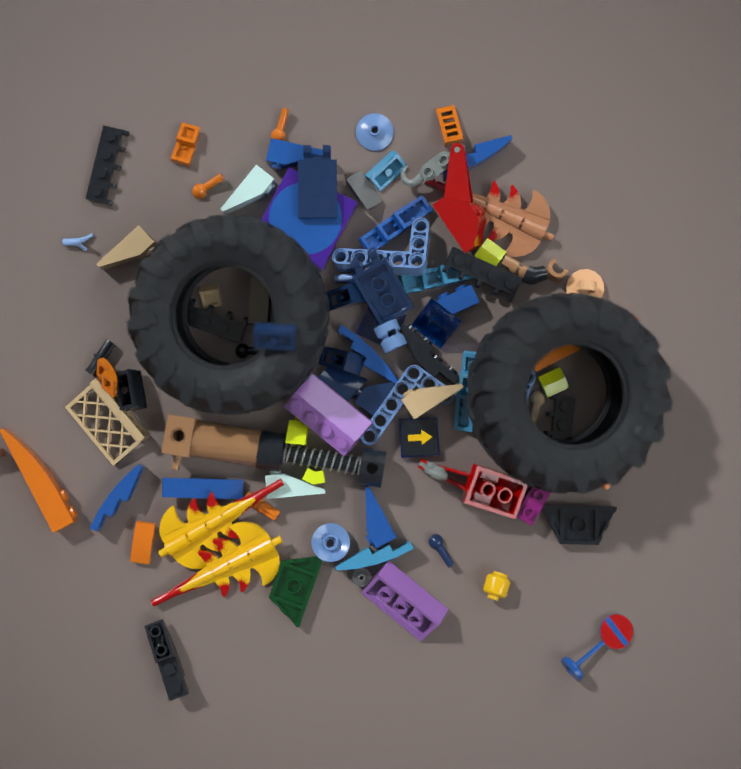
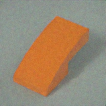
M182 122L176 137L177 142L171 156V162L190 167L200 127Z
M104 357L97 360L96 375L102 380L101 388L114 398L116 397L117 390L116 373Z
M136 521L130 562L150 564L156 523Z

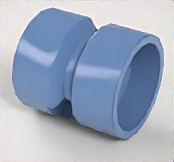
M396 319L374 328L377 338L382 340L381 347L385 354L407 344L403 333H399L400 326Z

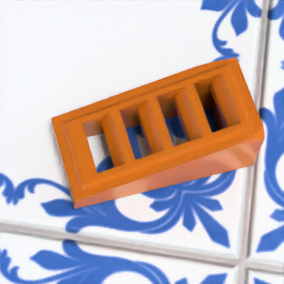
M451 105L436 109L444 146L463 142V135L455 106ZM449 111L452 112L451 115H447V116H443V117H442V115H441V113H444V112H449ZM452 118H453V121H452V122H448V123H444V122H443V120H447V119H452ZM455 125V128L445 130V127ZM456 132L457 134L454 136L447 137V134Z

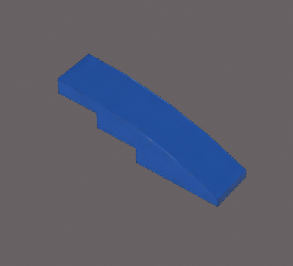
M509 135L475 144L473 147L474 153L466 155L468 169L472 170L497 155L510 144L512 136ZM448 169L441 174L442 181L447 179Z
M421 195L393 213L391 217L378 224L373 230L360 237L358 241L364 249L369 250L375 247L378 250L412 227L415 219L424 218L433 209L424 196Z
M343 325L340 326L338 333L353 342L350 349L366 358L363 366L396 384L398 380L382 358L359 336Z
M138 464L117 484L98 510L89 529L96 532L100 531L107 515L115 516L121 501L127 502L131 500L145 465Z
M162 478V497L208 498L210 493L214 492L216 499L243 498L244 480Z

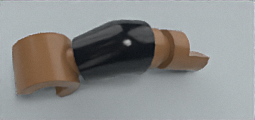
M508 255L505 256L501 263L509 267L508 272L518 274V277L522 278V282L529 285H535L547 279L559 282L568 273L567 269H564L562 273L553 271L552 267L556 264L555 258L549 262L547 268L545 266H521V262Z

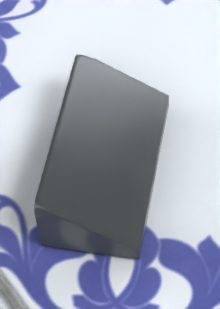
M362 171L346 178V183L367 212L383 202Z

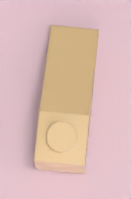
M138 225L96 265L104 270L144 258L145 256L148 257L151 255V251L156 246V243Z
M463 385L421 388L415 391L410 389L402 394L404 398L401 401L412 418L416 419L462 389Z

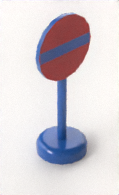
M611 614L606 617L599 629L602 641L576 663L569 657H564L561 660L564 668L576 681L579 682L583 678V672L579 666L603 645L606 644L613 649H622L630 643L633 637V626L625 616Z

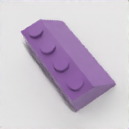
M314 374L298 388L284 406L343 456L354 448L373 423Z
M389 560L379 569L370 583L361 592V594L420 642L441 623L448 611V608Z

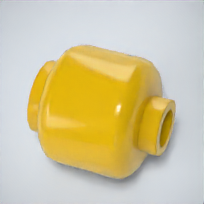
M497 571L487 574L483 586V591L488 594L487 598L498 601L499 598H506L511 584L510 580L507 579L508 575Z

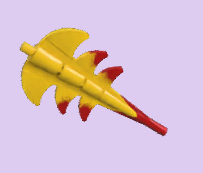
M280 478L267 487L223 507L216 500L214 492H211L207 500L208 514L200 510L196 498H193L187 510L188 523H184L178 517L175 506L172 505L164 513L160 522L159 532L165 547L158 551L159 555L164 557L169 554L179 564L190 569L205 568L204 560L198 555L201 545L206 546L210 550L221 552L212 542L214 538H219L218 532L220 531L230 538L239 539L238 535L230 529V525L233 524L232 522L268 494L285 485L283 480Z
M239 522L230 525V529L238 535L241 544L237 546L228 539L214 538L212 542L220 549L222 557L218 558L210 551L198 550V555L204 560L206 567L168 592L152 599V605L155 607L173 597L214 582L219 586L222 597H225L230 587V576L237 579L240 591L244 592L250 582L251 568L259 572L263 586L269 584L279 569L280 560L276 546L283 543L282 537L279 535L272 539L265 529L252 522Z

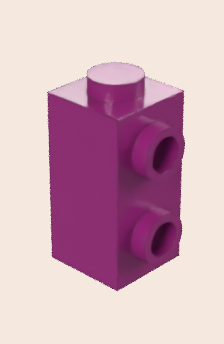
M529 486L523 497L517 518L532 526L551 492Z

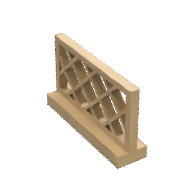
M95 378L65 408L114 466L151 435L131 411L119 410L118 395L116 394V397L112 398L101 388L102 380ZM92 389L97 394V402L88 401V393ZM76 403H84L83 414L76 413L72 407ZM87 404H97L96 415L87 414ZM100 405H106L109 408V416H100ZM87 417L96 418L95 429L89 428L86 425ZM100 418L109 419L108 430L99 429ZM113 420L120 421L121 431L112 430ZM99 432L108 433L107 443L99 441ZM112 433L121 434L120 445L111 444ZM125 434L131 435L136 442L131 446L124 445ZM111 447H120V454L116 459L110 454Z

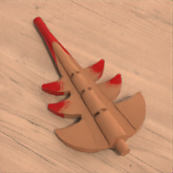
M436 179L424 182L445 193V183ZM492 181V187L487 197L472 193L474 203L480 204L486 212L484 214L486 225L490 221L494 223L493 230L487 238L494 242L504 238L508 233L512 234V242L507 250H505V256H525L538 247L542 238L550 242L552 241L554 235L546 231L550 222L549 205L545 198L536 190L532 191L531 203L525 210L521 209V198L514 185L510 186L509 197L504 203L499 202L500 190L496 181Z

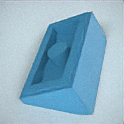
M391 151L365 176L381 192L401 173L406 164L397 152Z

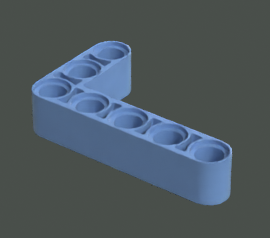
M420 217L413 221L409 252L376 250L380 259L384 257L388 259L396 275L421 276L426 272L430 242L428 220ZM419 228H425L423 231H418ZM418 245H423L422 248H415ZM336 249L332 253L335 268L340 272L356 273L350 263L351 259L358 256L359 260L364 259L361 263L362 266L371 262L367 254L368 249ZM345 258L344 261L338 262L339 259ZM401 261L402 264L395 265V262ZM416 262L422 263L419 266H414V263Z
M417 365L409 366L371 418L373 423L367 431H372L375 434V439L372 442H366L363 435L361 437L362 442L366 445L375 444L403 405L401 400L404 396L397 391L399 385H406L408 390L415 387L418 389L425 388L424 382L426 380H432L434 387L446 385ZM410 369H416L419 372L417 379L409 377L408 372ZM454 394L450 396L448 401H442L440 404L447 405L451 403L454 399ZM389 400H394L397 403V408L393 411L388 410L386 407V403ZM379 415L384 416L386 419V423L382 427L375 424V418Z

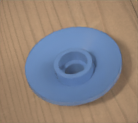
M368 114L357 124V140L367 150H382L392 141L393 126L389 119L381 114ZM377 128L378 132L372 133L371 129Z
M327 523L316 529L312 536L311 545L313 552L319 559L326 562H335L347 554L350 547V538L347 531L340 525ZM328 540H332L334 542V545L332 547H329L327 545Z

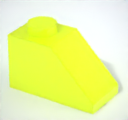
M294 417V420H289L285 443L307 445L309 427L297 417Z

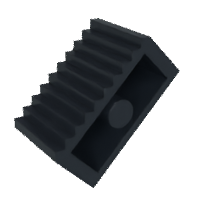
M127 369L116 372L117 398L119 399L118 402L120 403L118 405L120 406L119 410L137 411L147 408L141 370Z

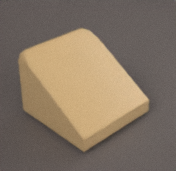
M218 283L200 287L199 293L204 309H208L210 305L214 307L222 306Z

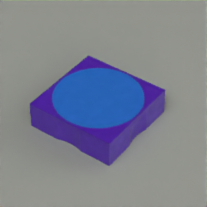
M289 167L261 220L283 230L289 237H293L309 254L312 263L314 262L318 270L323 273L332 253L335 251L339 237L346 230L358 206L357 201L337 192V219H299L298 171Z

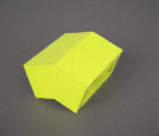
M487 238L474 256L497 266L506 251Z
M560 367L538 377V382L547 398L569 388Z
M307 468L302 478L311 484L326 482L324 470L314 471L311 468Z

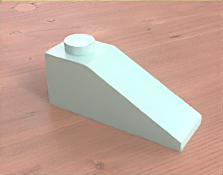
M255 165L221 207L222 213L227 215L264 198L266 194L270 195L276 187L274 185L276 183L275 179L258 165Z
M281 470L279 472L269 471L270 475L265 476L266 487L280 478L285 484L268 494L267 499L326 493V490L322 487L286 473L281 474Z

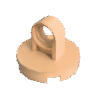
M589 269L578 270L568 278L565 286L566 294L580 293L602 298L604 282L595 271Z

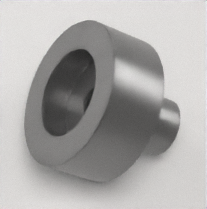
M366 567L355 569L352 574L354 584L359 587L367 586L371 581L369 569Z

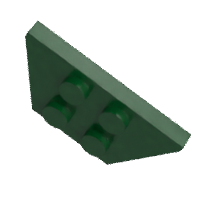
M317 556L282 560L269 595V599L298 628L323 561Z

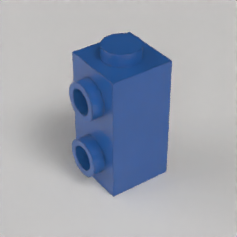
M466 284L455 288L456 292L450 295L449 292L438 296L439 300L436 301V303L452 315L458 314L479 303L472 285L466 286Z

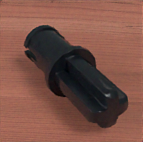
M105 340L97 354L94 353L95 357L85 370L96 377L97 360L103 357L107 360L115 344Z

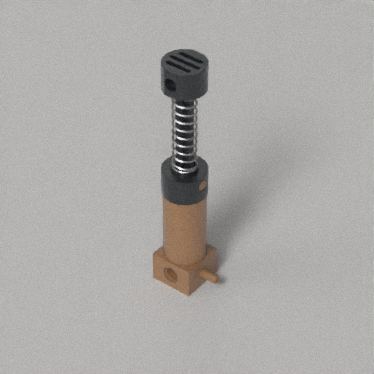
M168 414L161 452L174 455L172 470L176 471L180 469L182 456L253 466L277 472L280 471L281 465L286 464L288 461L292 462V465L294 463H299L300 466L305 464L307 467L311 465L315 469L317 467H322V470L329 468V471L335 469L337 473L340 470L344 471L345 474L347 472H351L352 475L358 473V484L381 488L387 454L386 451L364 448L363 456L354 457L353 454L350 456L340 455L338 451L334 454L330 450L328 452H324L323 449L317 451L316 448L310 450L308 446L304 449L301 445L298 447H294L293 444L288 446V443H285V433H274L267 430L261 431L201 421V419ZM180 431H183L184 433V439L182 441L178 437ZM371 462L376 463L378 466L375 473L367 471V465Z

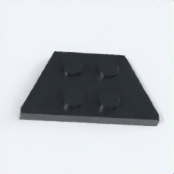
M544 505L542 509L559 544L599 545L603 533L607 530L617 507Z

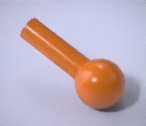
M282 107L277 128L271 133L272 139L285 141L286 134L284 128L289 109Z
M220 173L204 184H196L192 188L193 196L197 199L204 198L209 189L225 180L224 176Z

